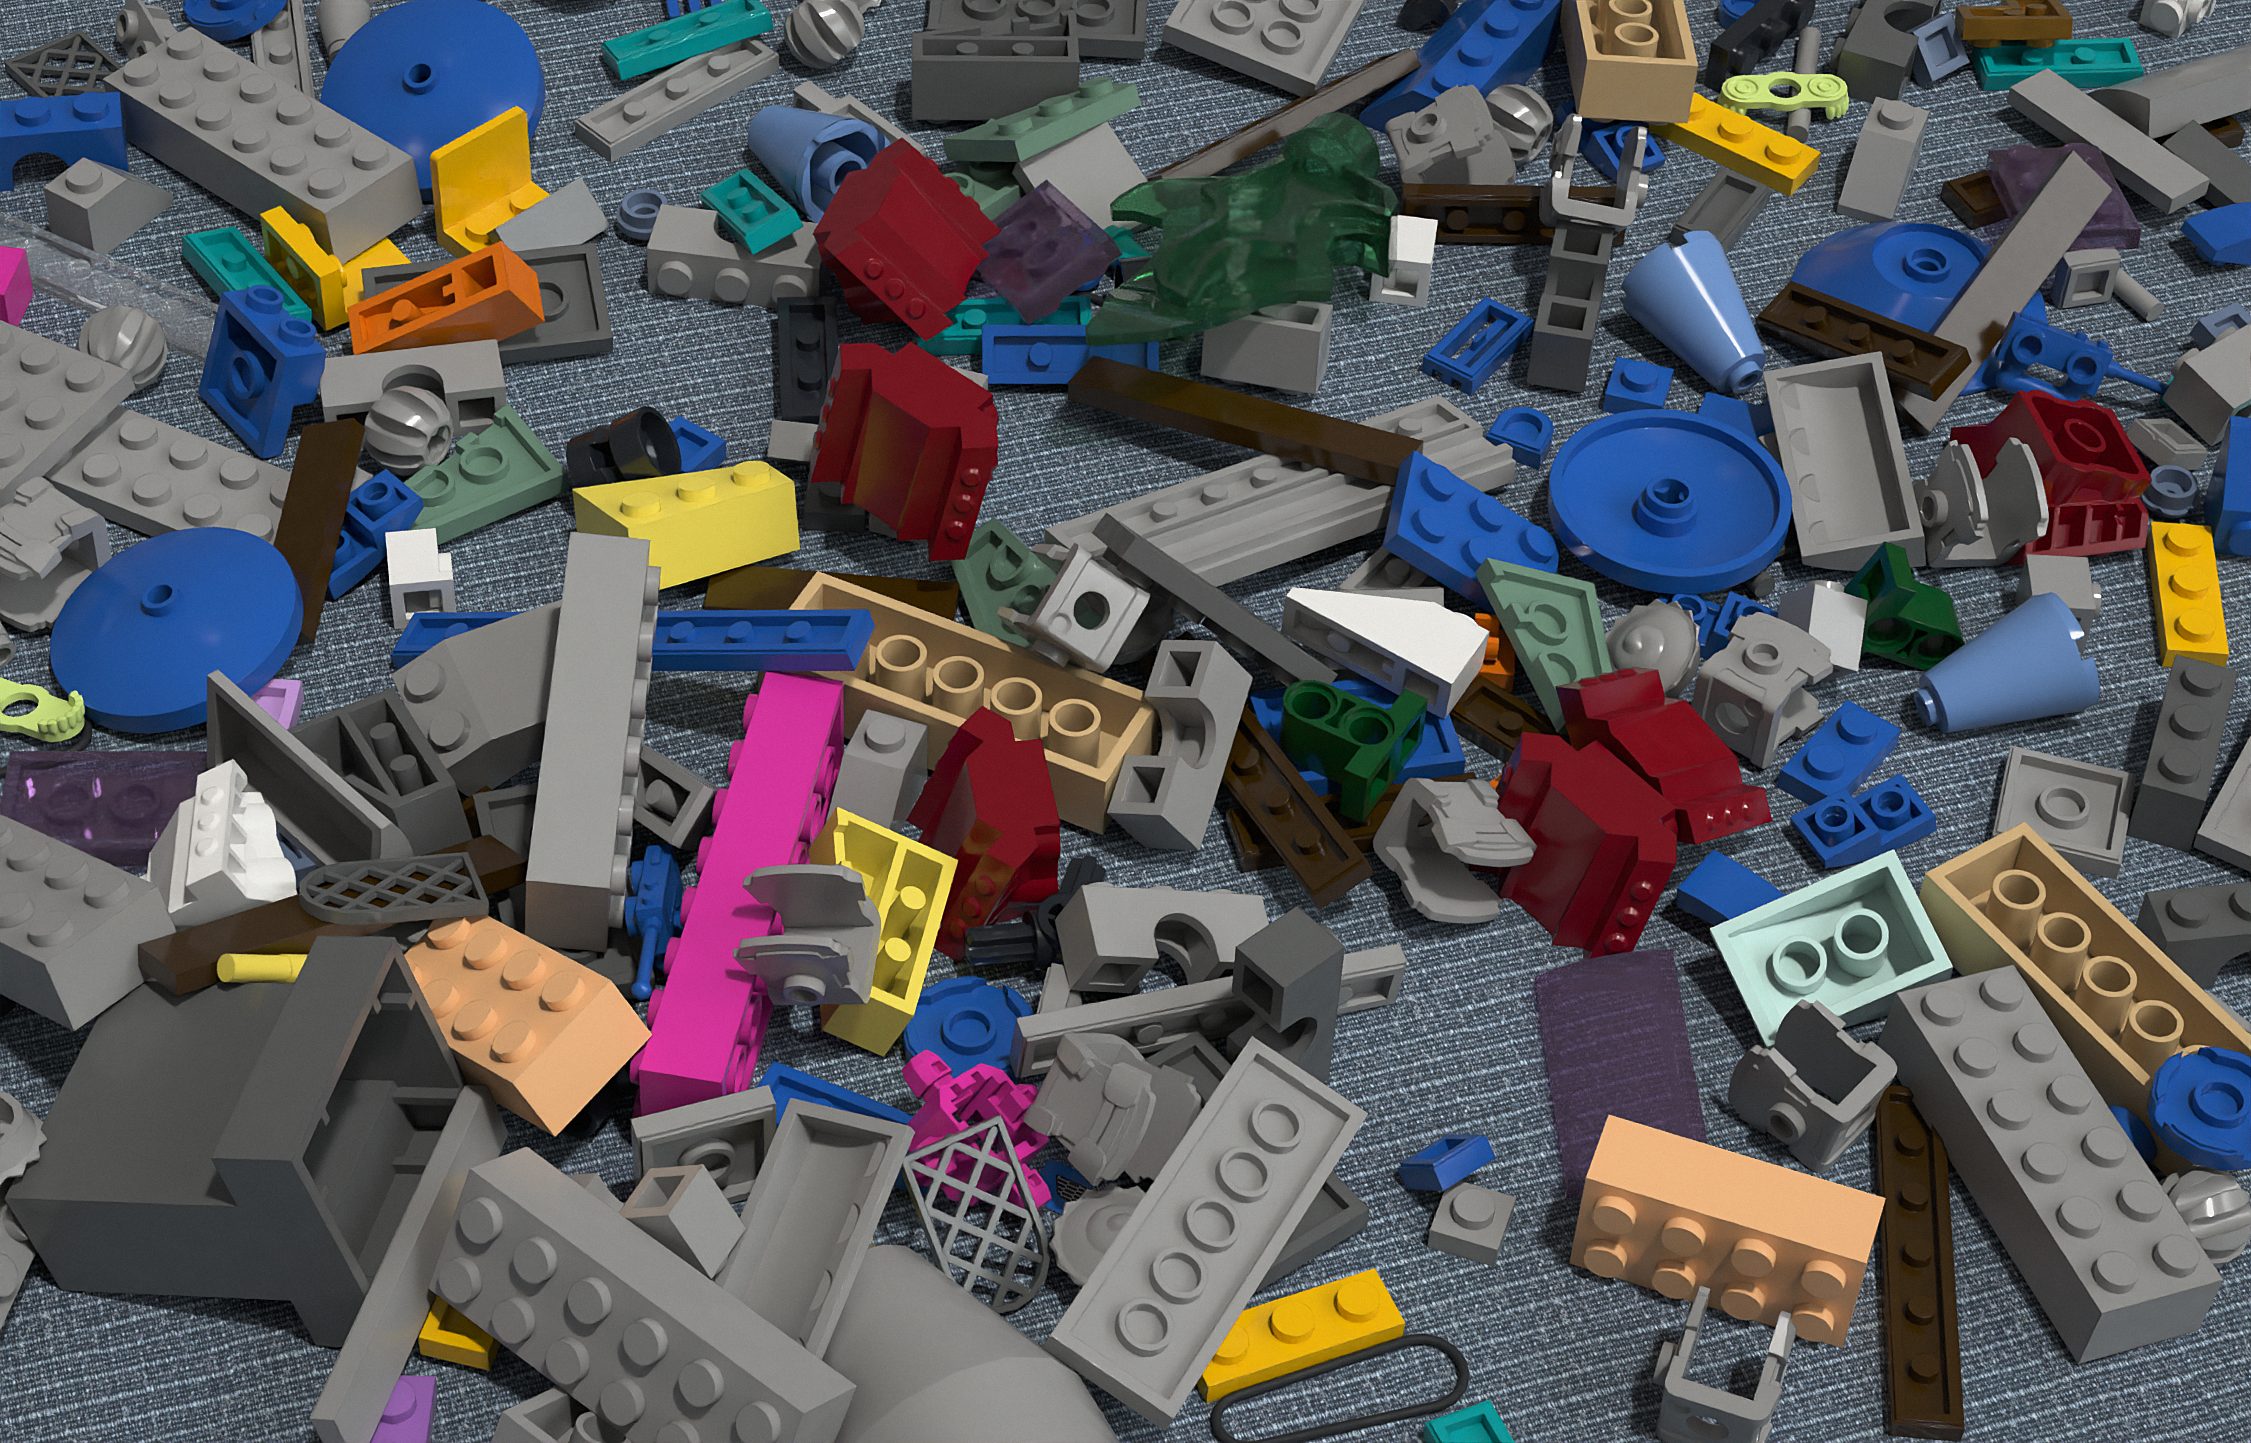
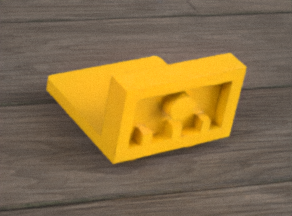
M518 106L509 109L433 151L430 155L437 243L456 258L467 256L492 245L486 233L550 195L532 182L527 113Z
M281 205L260 214L266 261L312 310V317L326 331L349 322L347 307L365 300L361 269L412 263L385 237L342 265L335 255H327L316 243L310 229L304 223L298 224Z

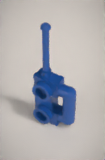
M2015 311L1995 351L1996 360L2002 361L1996 375V384L2000 389L2014 395L2018 390L2025 392L2041 390L2055 398L2076 402L2082 398L2084 393L2095 396L2104 376L2110 379L2116 377L2160 395H2164L2169 387L2165 383L2120 367V363L2112 360L2114 356L2112 348H2109L2110 344L2104 340L2099 339L2098 343L2088 340V335L2083 332L2077 331L2075 335L2049 325L2047 322ZM2039 363L2065 374L2060 387L2023 372L2024 370L2027 371L2029 364Z
M670 843L646 846L644 860L634 861L631 865L632 886L635 896L626 897L625 919L630 937L642 936L643 940L637 979L631 987L632 995L638 1000H646L650 997L652 993L650 980L653 963L657 969L664 971V960L668 942L671 937L681 938L684 929L680 924L684 887L674 846Z

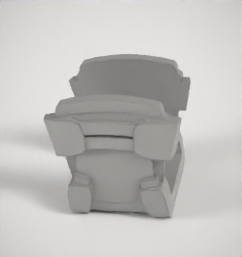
M1457 84L1435 97L1434 103L1419 112L1405 113L1389 120L1385 124V131L1394 148L1403 183L1510 185L1516 181V169L1512 152L1502 134L1498 130H1493L1490 110L1474 85L1459 87Z
M1571 113L1564 121L1558 133L1554 132L1549 159V169L1552 170L1550 182H1545L1544 188H1540V220L1546 226L1556 228L1557 219L1615 228L1614 238L1633 222L1636 208L1642 209L1646 199L1649 176L1640 173L1646 146L1647 128L1641 126L1633 127L1624 141L1622 155L1619 160L1613 207L1568 199L1574 160L1577 155L1582 131V115Z
M2009 437L1995 457L1998 464L1987 478L1982 479L1969 445L1958 444L1957 440L1950 441L1936 459L1937 466L1927 479L1917 481L1913 485L1930 567L1997 566L2012 558L2021 549L2022 545L2032 543L2045 536L2049 522L2046 494L2038 465L2028 444H2022L2018 438Z
M36 476L15 490L16 496L13 498L14 501L0 508V619L28 632H34L45 627L52 629L60 611L74 590L93 571L99 569L112 558L104 517L90 508L83 507L58 491L52 483L43 477Z
M1076 543L1072 545L1070 550L1056 544H1035L1030 551L1036 554L1039 560L1056 571L1058 575L1037 610L1031 616L1018 613L1014 609L999 606L997 615L1002 622L1013 629L1012 631L1033 644L1030 650L1047 663L1060 669H1064L1068 663L1087 671L1092 670L1104 673L1112 664L1147 605L1150 592L1126 577L1123 580L1093 561L1091 559L1093 554ZM1086 592L1102 601L1105 606L1103 620L1097 627L1092 629L1082 628L1074 617L1073 607L1080 595Z
M1756 612L1746 617L1740 615L1727 637L1730 640L1727 647L1715 653L1703 664L1697 677L1691 707L1726 746L1748 757L1750 762L1756 766L1765 769L1774 760L1779 744L1790 736L1800 738L1824 719L1825 715L1818 711L1819 701L1801 686L1806 682L1814 685L1833 672V664L1830 663L1831 650L1818 639L1784 620L1762 612Z
M1410 778L1405 782L1374 837L1373 847L1376 854L1393 872H1397L1402 881L1401 890L1411 908H1417L1419 912L1423 913L1430 920L1469 924L1496 919L1500 912L1498 905L1502 902L1501 898L1483 880H1477L1461 861L1492 867L1523 865L1530 862L1537 848V845L1517 820L1506 819L1498 811L1497 800L1499 795L1487 781L1468 779L1466 782H1434L1427 778ZM1428 813L1432 822L1428 825L1417 827L1419 821Z
M792 864L754 869L752 874L746 876L742 887L760 904L769 903L781 916L784 932L783 935L742 939L739 948H733V958L749 974L758 975L768 985V996L775 1006L867 1004L870 999L881 934V918L876 906L866 895V887L862 875L847 866L838 864Z
M1801 999L1790 1009L1779 1025L1774 1047L1768 1050L1767 1048L1763 1049L1759 1045H1754L1737 1063L1730 1080L1728 1100L1735 1107V1110L1740 1113V1119L1764 1135L1769 1132L1780 1141L1789 1145V1151L1810 1170L1816 1173H1824L1870 1128L1876 1117V1107L1885 1089L1892 1083L1897 1073V1065L1885 1051L1872 1041L1868 1044L1863 1041L1857 1043L1842 1029L1846 1023L1818 1000L1814 1003H1809ZM1816 1087L1836 1100L1838 1105L1836 1106L1826 1098L1816 1094L1813 1089Z
M1067 1032L1064 1033L1060 1041L1057 1055L1033 1104L1029 1105L1023 1121L1038 1133L1046 1136H1055L1070 1151L1067 1158L1068 1161L1092 1186L1097 1187L1103 1179L1116 1180L1123 1171L1135 1183L1142 1182L1144 1178H1151L1153 1180L1157 1178L1196 1120L1201 1096L1196 1092V1087L1192 1084L1194 1077L1166 1065H1163L1160 1069L1146 1062L1136 1048L1119 1036L1101 1033Z
M1700 1285L1696 1297L1691 1302L1678 1345L1664 1341L1656 1365L1652 1383L1664 1386L1661 1408L1655 1429L1656 1435L1667 1443H1767L1773 1429V1425L1770 1424L1771 1416L1782 1393L1781 1386L1797 1331L1796 1326L1790 1321L1791 1313L1781 1311L1754 1400H1750L1687 1380L1702 1332L1711 1288ZM1698 1416L1710 1417L1723 1425L1709 1423Z

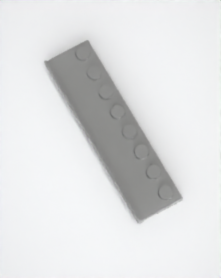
M1440 395L1357 423L1423 440V456L1436 464L1446 467L1452 474L1481 492L1508 484L1514 479L1516 461L1512 459L1513 448L1507 443L1494 446L1483 438L1482 425ZM1267 453L1046 528L1045 544H1056L1070 550L1072 545L1076 543L1093 554L1091 558L1093 561L1123 580L1126 576L1102 557L1108 546L1092 534L1107 512L1204 580L1217 587L1387 527L1395 487ZM1156 581L1153 582L1148 590L1150 598L1142 613L1167 605V601L1152 591V588L1157 583Z

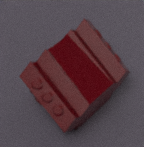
M901 137L875 154L867 169L847 173L815 228L813 236L818 243V250L823 263L827 268L833 270L843 288L844 297L852 313L859 316L863 325L880 322H905L921 338L927 341L954 324L944 313L967 299L964 293L971 276L981 261L990 256L981 245L1003 231L980 210V205L971 196H965L960 191V186L951 177H945L939 171V166L930 157H924L916 148Z
M911 341L894 355L876 343L840 344L832 376L828 381L824 405L821 407L817 431L813 436V446L809 457L811 483L840 482L841 504L854 503L858 507L867 510L896 531L897 541L927 539L929 562L965 560L987 484L993 479V471L998 467L999 463L997 456L999 447L997 434L999 416L993 404V394Z
M2018 390L2007 407L1993 421L1951 427L1950 441L1957 440L1958 444L1969 445L1982 479L1987 478L1998 464L1995 457L2009 437L2018 438L2022 444H2028L2038 465L2049 512L2046 534L2032 543L2022 545L2021 549L2002 565L2024 564L2026 554L2068 557L2093 555L2094 557L2109 556L2112 552L2144 548L2146 546L2149 513L2142 503L2140 496L2152 482V478L2113 409L2103 408L2092 401L2084 399L2074 402L2055 398L2041 390H2030L2029 392Z
M1641 667L1621 668L1615 672L1601 673L1595 677L1581 678L1579 681L1555 686L1571 746L1576 751H1579L1597 740L1676 807L1677 842L1697 845L1772 821L1764 787L1743 784L1736 755L1686 700L1665 697L1658 669Z
M981 706L958 728L955 735L948 742L945 753L936 763L933 774L924 784L921 795L906 819L908 823L923 831L918 843L958 860L941 919L942 925L938 930L933 948L959 963L966 957L964 952V932L966 929L976 926L997 925L1022 917L1025 911L1039 910L1046 897L1058 893V860L1061 853L1060 820L1042 739L1015 741L1011 721Z
M1522 732L1495 790L1499 795L1497 809L1506 819L1517 820L1537 845V848L1529 863L1508 867L1469 864V871L1499 874L1498 896L1511 899L1516 904H1519L1541 923L1545 930L1552 935V945L1583 948V972L1621 975L1677 863L1678 826L1675 819L1676 807L1597 740L1576 751L1560 736Z

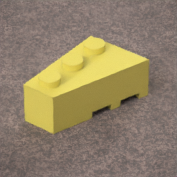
M746 461L734 467L572 489L577 532L650 540L649 566L661 567L659 590L800 549L794 481L763 461Z
M836 807L808 849L809 864H838L847 866L860 873L866 887V895L872 900L880 914L881 934L869 1002L867 1004H820L822 1030L884 1057L914 1016L958 860Z

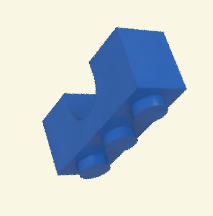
M120 91L105 93L85 92L80 95L46 98L27 97L21 100L0 101V192L15 190V163L23 156L36 152L54 154L64 160L69 168L84 157L130 172L128 140Z

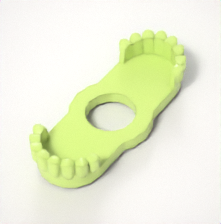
M1780 71L1768 75H1741L1727 79L1722 85L1717 104L1742 115L1746 114L1747 109L1771 108L1777 111H1794L1800 108L1825 107L1826 117L1832 120L1834 117L1840 118L1841 115L1846 114L1849 107V98L1845 81L1837 76L1830 74H1796ZM1776 85H1790L1795 87L1799 94L1791 98H1780L1773 95L1769 90Z
M0 677V731L20 732L48 742L70 739L77 735L84 727L85 706L83 697L75 690L68 695V702L50 695L47 690L40 686L31 684L21 685ZM19 700H31L38 703L34 711L23 716L11 717L2 713L6 706Z

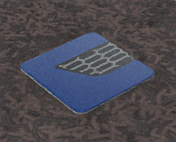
M1049 1160L1039 1174L1048 1186L1052 1198L1045 1207L1059 1214H1062L1065 1202L1078 1200L1085 1189L1093 1190L1095 1187L1078 1170L1055 1160Z

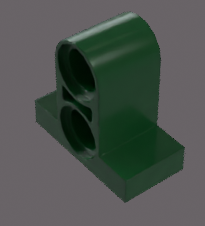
M1884 541L1844 589L1846 594L1868 600L1860 657L1867 651L1928 671L1965 644L1950 595L1940 589L1913 580L1906 550L1903 547Z
M1302 680L1293 683L1284 693L1279 748L1291 762L1342 784L1339 813L1363 823L1421 745L1428 699L1404 689L1391 708L1386 710L1327 683L1317 680Z

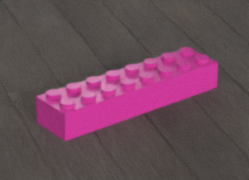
M766 671L759 695L749 694L747 697L743 715V732H746L744 741L734 740L728 761V779H731L729 789L719 788L714 801L712 825L716 828L713 838L704 836L701 840L696 864V873L700 879L697 887L687 886L681 905L680 924L684 929L681 938L671 937L667 945L664 960V977L668 979L664 990L654 989L650 998L647 1028L651 1030L652 1036L648 1039L647 1043H644L631 1059L630 1083L640 1085L635 1097L632 1119L750 1089L774 1004L768 996V985L758 975L749 974L733 958V948H739L742 939L783 935L784 926L778 912L769 903L760 904L742 887L745 877L752 874L754 869L809 864L808 849L826 824L844 754V681L782 671Z

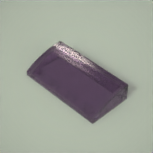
M1672 949L1644 950L1596 957L1556 968L1535 977L1534 991L1566 1198H1582L1586 1176L1608 1115L1708 1144Z

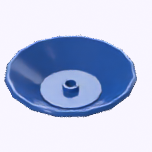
M1876 222L1835 232L1804 253L1790 281L1928 333L1992 247L1974 236L1936 224ZM2038 289L2020 314L2023 313L2048 323L2043 295ZM1999 342L1958 397L1998 387L1995 379L2002 361L1996 360L1995 351Z

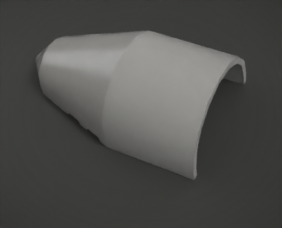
M869 1245L822 1359L823 1362L857 1386L835 1443H1120L1083 1381L1071 1368L1044 1350L1039 1344L920 1254L902 1245Z

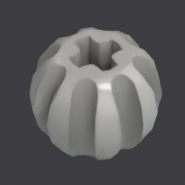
M804 0L786 16L783 24L785 42L792 55L804 65L818 70L829 68L862 41L865 33L864 17L854 0Z
M1519 84L1501 85L1493 90L1484 100L1491 113L1493 130H1498L1506 140L1512 152L1515 167H1523L1535 159L1545 146L1552 131L1553 114L1548 103L1533 89Z
M120 304L108 306L101 309L98 313L91 315L82 326L76 345V350L129 370L136 388L131 394L154 383L162 373L168 353L161 325L144 311L136 307L131 308Z
M401 386L385 391L369 410L364 425L365 447L374 462L393 474L412 477L426 465L438 466L449 451L454 433L453 417L444 402L428 390L410 386Z
M2187 1166L2182 1167L2159 1182L2216 1269L2242 1254L2251 1236V1200L2247 1192L2241 1189L2234 1176L2225 1171L2209 1167Z

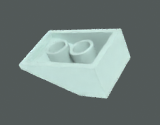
M1894 849L1710 928V934L1765 1048L1768 1050L1772 1049L1775 1045L1778 1028L1783 1018L1801 999L1809 1003H1814L1818 1000L1846 1023L1843 1027L1845 1028L1888 1015L1897 992L1950 980L1953 969Z

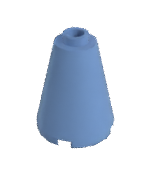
M771 105L762 109L753 118L748 130V144L751 151L802 213L813 223H819L847 173L867 169L875 154L891 145L886 136L867 121L782 105Z
M1691 231L1682 234L1688 243L1671 250L1666 242L1656 247L1641 259L1624 278L1621 287L1627 295L1625 298L1619 297L1621 306L1628 315L1719 392L1733 391L1738 394L1749 390L1762 378V369L1766 364L1767 358L1722 244L1709 231Z
M2042 593L2029 598L1922 674L1919 678L1920 690L1914 692V702L1923 722L1927 726L1935 724L1942 733L2081 712L2099 702L2100 684L2098 671L2093 657L2081 660L2075 641L2084 638L2085 635L2068 605L2056 593Z

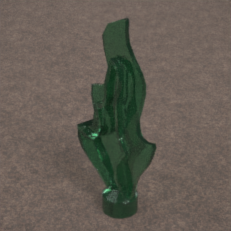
M1338 112L1323 113L1312 118L1285 142L1280 155L1246 171L1231 176L1159 179L1139 183L1120 194L1110 204V217L1112 221H1136L1160 228L1163 232V242L1143 268L1117 288L1108 291L1102 308L1086 325V344L1096 347L1154 342L1173 337L1188 344L1196 332L1217 328L1248 316L1263 307L1280 303L1297 304V301H1331L1334 287V270L1332 267L1357 266L1388 279L1397 262L1398 199L1392 188L1376 180L1380 169V154L1377 143L1370 131L1360 121L1349 115Z

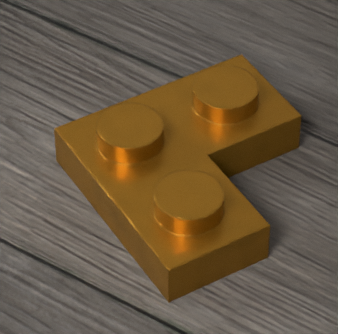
M2000 0V6H1956L1955 25L1961 38L1969 40V45L1974 47L1994 48L2001 46L2002 40H2023L2022 44L2025 46L2046 48L2055 46L2056 40L2072 39L2073 17L2059 0Z

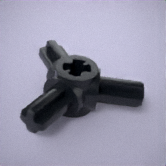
M1090 855L1084 856V859L1073 858L1067 866L1058 893L1046 897L1039 910L1025 911L1022 922L976 926L966 929L964 932V952L967 961L976 966L1026 961L1031 971L1045 978L1047 968H1051L1052 963L1064 965L1055 919L1081 885L1104 882L1106 878L1105 868L1096 863L1097 858ZM1137 985L1131 993L1089 992L1101 1002L1137 995L1141 993L1139 985Z

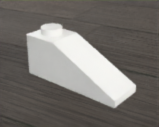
M1292 587L1286 595L1281 632L1399 696L1404 689H1407L1427 698L1426 710L1444 720L1482 668L1490 632L1478 626L1469 616L1452 612L1435 602Z

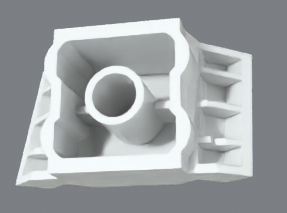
M234 759L197 776L195 796L179 804L149 853L147 874L140 876V878L158 886L177 932L297 895L295 872L290 861L284 857L277 839L276 821L273 811L269 805L264 803L261 792H242L247 785V775ZM151 977V978H149V979L146 980V981H157V980L154 979L153 977Z

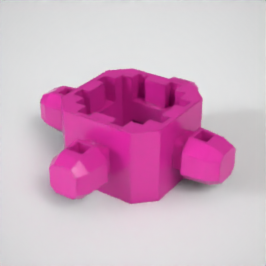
M926 1049L914 1056L902 1069L903 1077L918 1100L923 1099L926 1103L907 1123L915 1131L908 1150L910 1152L942 1139L949 1133L963 1130L969 1127L966 1122L971 1119L975 1123H979L992 1116L1001 1115L1039 1213L1052 1198L1048 1186L1036 1169L1030 1170L1027 1165L1048 1143V1136L1036 1132L1023 1121L1029 1105L1033 1104L1039 1092L1037 1087L1029 1084L1015 1085L1003 1070L983 1063L953 1078L951 1076L952 1069L937 1054ZM958 1115L962 1122L958 1123L954 1117ZM988 1129L962 1139L959 1142L980 1150L975 1141L979 1137L983 1141ZM996 1134L992 1146L994 1145L999 1153L995 1154L991 1149L989 1155L1007 1163ZM944 1148L914 1161L935 1170ZM954 1150L945 1174L967 1183L976 1159ZM985 1163L975 1188L993 1194L1000 1190L1006 1172ZM912 1170L919 1186H929L932 1178ZM1014 1181L1006 1201L1025 1209ZM941 1183L940 1188L948 1198L959 1202L963 1192ZM972 1196L969 1206H974L981 1200Z

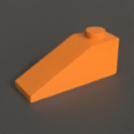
M502 241L347 307L354 355L497 339V342L545 322L537 273Z

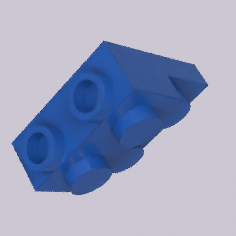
M254 285L249 289L221 293L198 394L262 459L282 455L287 431L292 422L294 405L315 402L320 378L325 369L327 351L315 340L316 328L312 323L301 318L292 317L282 307L284 296L280 291L266 285Z

